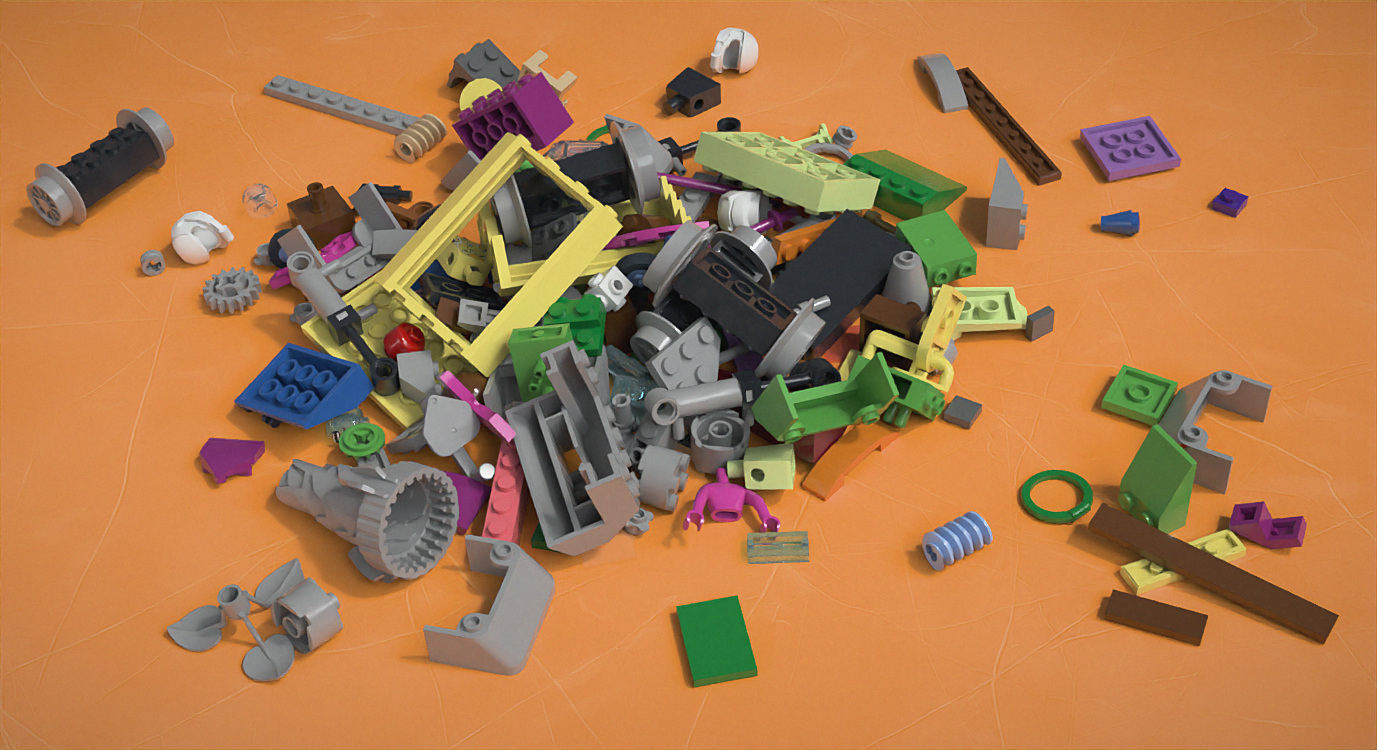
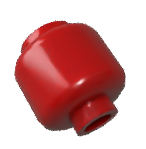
M408 322L400 323L385 335L383 340L385 354L395 362H397V354L424 351L425 338L422 330Z

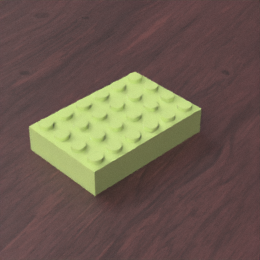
M701 132L694 157V162L703 165L702 169L706 171L723 173L722 177L732 181H737L738 179L743 182L742 185L744 187L762 189L764 195L774 198L779 196L784 199L783 202L785 204L805 207V212L813 215H819L820 212L834 214V211L843 213L846 209L853 212H861L862 209H872L880 183L878 178L761 132Z

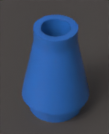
M1128 210L1101 216V231L1133 236V233H1139L1140 231L1139 212Z

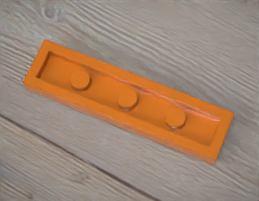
M837 218L774 236L771 246L777 255L776 265L797 259Z

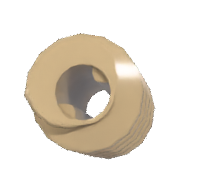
M424 114L395 138V150L402 159L413 163L415 158H420L422 153H426L429 148H432L435 143H438L441 138L447 135L446 126L435 115Z

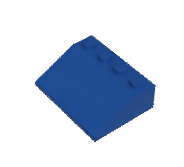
M287 343L235 399L234 403L237 406L307 430L357 408L375 387L359 364Z

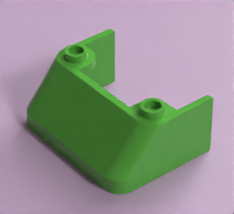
M882 352L874 355L856 378L789 393L782 374L776 375L753 404L751 410L755 420L778 441H785V444H790L800 440L803 436L862 422L864 425L873 424L880 420L879 415L899 396V392Z

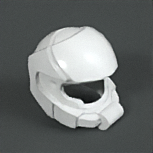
M729 27L721 30L716 39L714 52L711 53L710 68H712V72L722 73L724 70L732 68L738 70L739 74L752 70L757 63L759 53L758 44L754 36L748 31L739 28Z
M763 190L729 191L720 197L717 215L720 228L725 232L731 233L739 225L750 227L767 219V212L772 209V203L769 202L768 196L763 194Z
M202 211L184 214L171 228L174 250L183 261L193 265L210 261L209 251L215 248H225L234 239V235L226 225L220 224L213 216Z

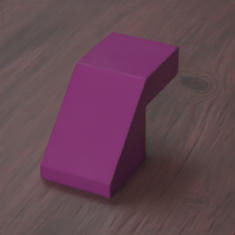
M1264 501L1234 504L1229 523L1231 531L1269 549L1302 547L1307 527L1303 516L1273 519Z

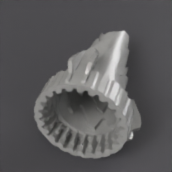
M292 459L291 466L281 477L279 487H276V496L280 501L294 509L315 516L316 522L321 523L350 543L357 545L349 550V559L352 560L364 576L374 582L381 579L383 582L392 583L398 577L409 580L428 573L446 554L448 547H450L453 541V535L457 529V520L459 519L458 495L451 478L437 468L413 461H401L398 464H392L388 469H381L374 464H365L357 467L339 464L337 467L326 463L322 467L300 459Z

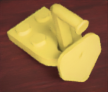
M942 284L941 289H938L934 294L932 300L934 307L930 317L927 316L922 324L921 332L923 334L919 345L881 330H875L868 336L861 356L871 360L877 348H881L913 360L909 372L894 366L892 369L930 383L938 390L948 393L954 378V369L943 355L948 347L967 297L954 287ZM935 369L942 371L938 384L926 379L927 372L930 373Z

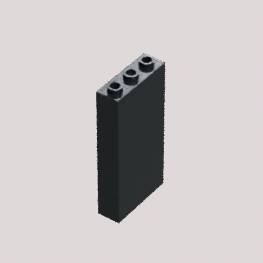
M846 209L772 283L769 289H766L792 310L795 309L797 304L809 301L811 298L816 300L823 296H828L830 299V306L814 312L826 324L801 360L811 361L814 358H821L860 317V312L874 296L882 294L894 257L903 251L912 252L911 246L849 209Z

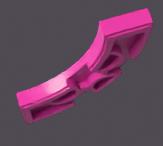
M709 221L694 222L702 229L709 227ZM683 224L615 236L602 250L644 245L660 239L665 240L666 236H672Z
M352 231L336 236L328 245L320 250V255L326 264L340 258L357 245ZM288 267L277 270L271 277L269 283L272 289L291 283Z
M443 371L436 377L457 400L466 401L475 412L479 421L498 437L509 442L516 436V432L498 413L492 411L486 405L479 404L475 396L450 371Z

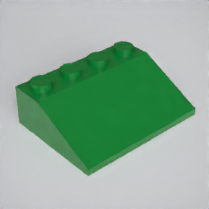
M886 149L857 153L842 164L880 179L873 206L904 221L945 210L967 191V186Z

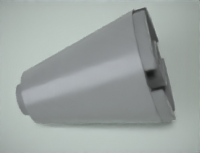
M911 251L898 253L893 259L881 296L902 304H906L909 301L915 302L920 306L921 311L926 312L927 317L932 312L931 296L921 258Z

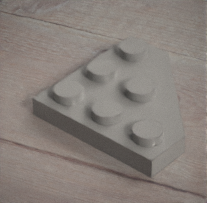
M700 317L646 362L645 365L658 386L667 390L715 382L718 379L720 338L707 317ZM706 413L683 417L684 426L689 435H691L693 420L697 416L699 419L706 415Z

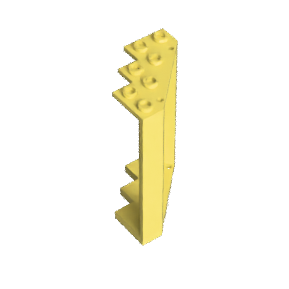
M509 132L503 136L373 279L411 315L421 321L439 339L450 346L468 364L487 378L510 353L508 342L513 329L533 327L623 227L616 220L618 214L608 205L603 206L599 201L592 198L588 194V189L579 181L574 182L568 176H565L559 171L560 167L551 158L548 157L546 159L530 147L531 143L521 134L515 136ZM527 159L539 173L550 177L567 196L579 201L590 213L469 346L406 291Z
M661 176L659 180L660 197L644 202L643 214L664 216L672 225L684 224L687 220H691L690 216H686L685 207H682L681 200H677L672 185L667 183L666 176ZM630 200L609 206L618 214L616 220L619 223L622 222L625 215L637 214ZM487 202L477 213L476 219L481 247L483 250H487L485 257L488 266H493L491 274L495 284L500 283V288L498 289L499 296L515 295L546 260L508 265L504 247L507 244L503 241L496 218L492 217L490 203ZM590 212L577 215V226ZM517 240V241H514V242H511V243H513V244H520V243H522L523 241H522V240ZM664 242L601 251L570 286L588 283L598 272L603 273L612 266H616L617 262L624 256L642 252L657 256L663 248Z

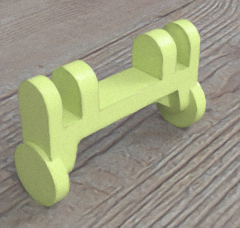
M824 123L819 124L818 133L815 136L796 142H791L785 139L784 136L778 137L779 140L802 149L822 142L833 144V140Z

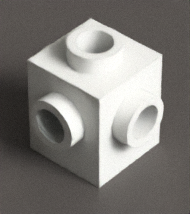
M614 265L603 273L598 272L587 283L590 287L584 295L593 294L596 297H601L606 313L610 310L616 312L625 304L626 299L624 297L633 284Z

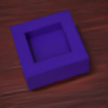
M1224 188L1214 199L1212 209L1236 218L1247 205L1249 196Z

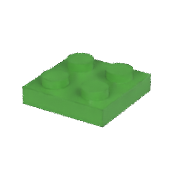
M1123 364L1105 394L1101 408L1154 426L1159 423L1174 397L1178 382Z

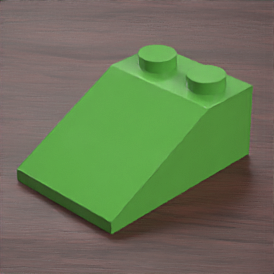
M1158 424L1152 426L1121 479L1118 495L1121 507L1134 518L1167 534L1185 526L1197 462Z

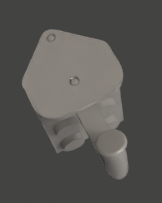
M438 395L425 397L421 401V410L424 418L385 445L391 454L402 452L404 455L412 450L417 452L428 445L432 452L440 457L451 455L462 474L466 477L483 482L491 480L495 476L496 470L492 464L484 463L478 469L463 447L480 430L479 419L466 401Z

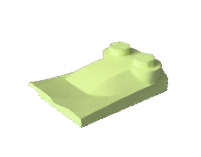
M932 287L931 311L934 307L932 305L934 294L938 289L940 290L941 287ZM954 287L966 296L967 299L951 338L953 340L960 338L962 332L1026 330L1027 310L1016 299L1014 287Z

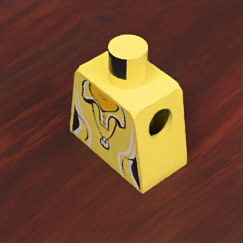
M458 236L436 258L449 276L468 282L470 285L482 286L492 266H488L485 257L487 250H483L481 244Z

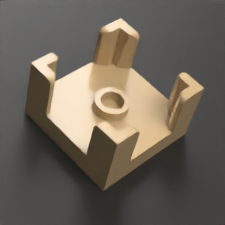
M540 49L523 63L518 80L528 73L533 76L542 72L566 109L569 101L567 99L562 101L563 95L575 85L578 77L570 71L565 72L558 80L539 67L548 59V55Z

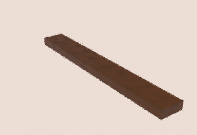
M966 67L956 70L966 96L967 104L1038 186L1060 180L1062 172L970 68Z
M1104 503L1100 505L1089 522L1088 531L1322 644H1325L1339 615Z

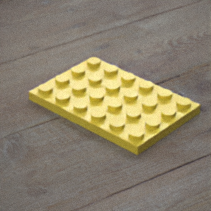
M380 272L342 297L346 305L351 304L356 312L370 304H374L377 307L378 312L361 321L364 333L360 335L377 358L387 357L384 352L383 343L385 335L400 323L408 322L422 330L425 338L424 351L431 350L432 361L438 360L439 374L443 371H450L453 375L465 371H477L373 280ZM411 288L406 291L435 316L436 311ZM319 314L301 326L302 332L324 354L359 364L371 381L370 366L351 341L339 346L331 336L328 325ZM451 330L467 345H471V343L463 335H461L459 332ZM435 377V384L440 383ZM401 385L399 390L390 396L378 395L374 392V389L368 394L404 431L424 418L421 405L404 395L401 391Z

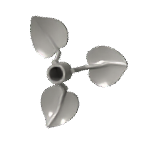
M295 558L268 575L257 587L255 597L250 595L247 590L242 591L235 584L223 587L217 595V600L220 604L218 607L206 605L193 610L178 622L167 626L168 633L182 648L192 652H202L211 649L222 639L220 628L227 626V616L233 620H242L259 645L246 653L243 660L245 673L255 681L278 680L280 677L285 676L292 668L295 659L293 644L286 636L281 634L272 635L264 642L247 617L251 608L249 601L268 609L279 597L304 581L305 577L299 559Z

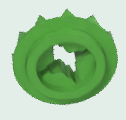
M371 423L353 425L346 429L339 438L340 451L344 452L346 458L354 457L357 461L365 456L370 459L372 453L380 454V448L385 446L384 431L379 426Z

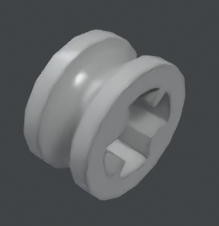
M841 125L837 128L832 140L836 145H841V147L848 150L851 149L853 142L856 141L857 134L850 127Z
M148 250L140 257L142 270L145 274L156 276L165 270V261L160 251ZM154 261L156 264L152 265L149 262Z

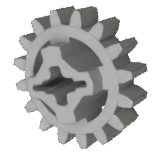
M231 267L229 272L222 269L219 275L212 274L213 280H206V287L202 288L206 305H210L211 310L218 308L220 313H223L226 309L233 313L237 308L243 311L244 306H253L252 300H259L258 293L262 292L258 275H254L253 270L246 272L245 267L240 268L239 271H235V268Z

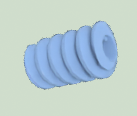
M968 511L963 516L947 522L943 527L940 526L934 529L933 532L926 533L922 539L923 551L929 564L935 570L940 571L944 568V564L949 566L953 564L954 559L959 561L963 559L964 554L970 555L974 549L980 550L983 548V544H991L993 540L992 531L983 517L974 511Z

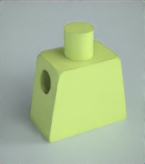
M794 443L747 448L743 460L727 461L728 478H745L746 489H793L796 474Z

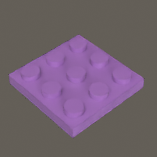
M1151 116L1080 129V139L1108 181L1180 167V156Z

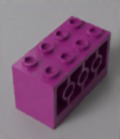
M542 72L533 76L528 73L517 80V84L515 81H511L502 88L503 91L497 88L489 93L487 98L484 95L472 102V109L468 107L457 115L459 119L452 124V127L468 151L471 150L482 161L503 136L509 132L515 136L519 134L524 136L531 143L530 147L537 152L546 148L574 123Z

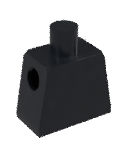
M687 67L667 84V101L663 103V108L669 115L677 111L688 117L699 115L721 104V84Z

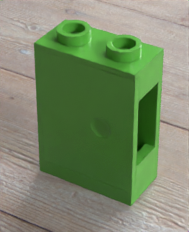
M945 210L896 223V238L911 246L912 252L921 258L928 288L937 285L942 286V284L947 285L948 282L976 275L977 253Z
M569 323L513 329L508 345L523 403L555 390L547 376L546 371L548 369L540 354L573 340Z
M858 355L847 380L856 378L870 359ZM888 367L899 396L888 406L883 421L889 424L894 423L900 428H905L911 412L934 421L936 415L939 416L943 411L945 395L930 383Z

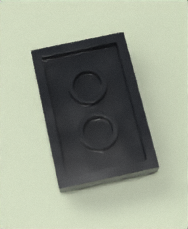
M426 272L418 280L428 301L435 306H438L440 297L460 303V299L488 303V309L501 311L506 306L503 299L493 288L470 285L468 282Z

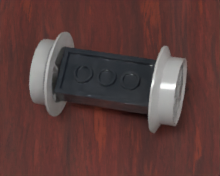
M613 121L610 124L612 144L554 161L560 167L559 171L574 182L579 181L588 189V194L603 206H611L630 200L635 212L643 214L644 202L660 197L659 179L653 156L646 137L639 126L623 130ZM535 167L513 173L490 199L494 217L496 218V223L504 243L522 240L528 248L532 247L531 229L548 225L550 222L571 212L576 216L589 212L579 201L567 196L550 177L539 173Z
M687 220L667 241L643 277L642 284L655 293L653 306L657 308L675 289L682 299L692 302L699 307L703 315L720 323L728 334L737 336L744 341L752 352L762 356L767 353L754 372L758 378L765 376L772 380L779 374H782V377H787L826 324L824 320L813 313L815 299L811 298L797 314L708 247L717 231V225L713 224L702 229L691 220Z

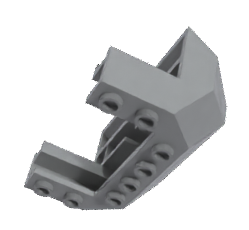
M572 340L540 354L548 369L546 371L547 376L555 390L506 410L505 413L509 426L516 432V436L513 439L547 547L568 555L577 556L610 542L640 509L638 498L640 496L638 490L640 485L634 471L629 473L627 468L632 466V462L626 449L621 450L620 444H623L624 440L618 427L613 428L612 422L616 421L610 405H604L596 387V384L600 382L593 366L588 368L591 364L585 350H578L575 342ZM575 449L582 463H580L578 470L570 473L564 453Z

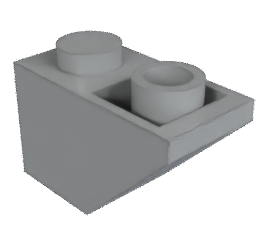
M431 350L397 354L401 391L404 395L420 405L421 401L427 396L442 395L441 383L435 384L434 379L440 375L438 360L432 361Z
M648 411L645 412L627 451L632 459L635 471L638 473L641 471L638 469L640 460L649 444L675 450L676 442L678 441L673 438L672 424H657Z

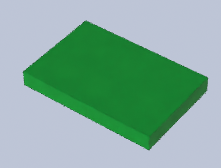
M738 595L676 606L694 688L758 676L757 665Z

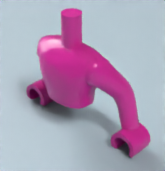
M718 468L716 470L717 483L705 484L700 487L696 493L693 508L687 513L683 522L684 530H688L691 522L696 524L697 531H700L704 522L702 512L706 503L711 518L719 522L738 521L743 515V506H753L762 521L759 529L761 536H764L766 529L769 528L773 531V536L776 537L781 525L778 518L770 515L761 496L745 487L729 483L726 468Z

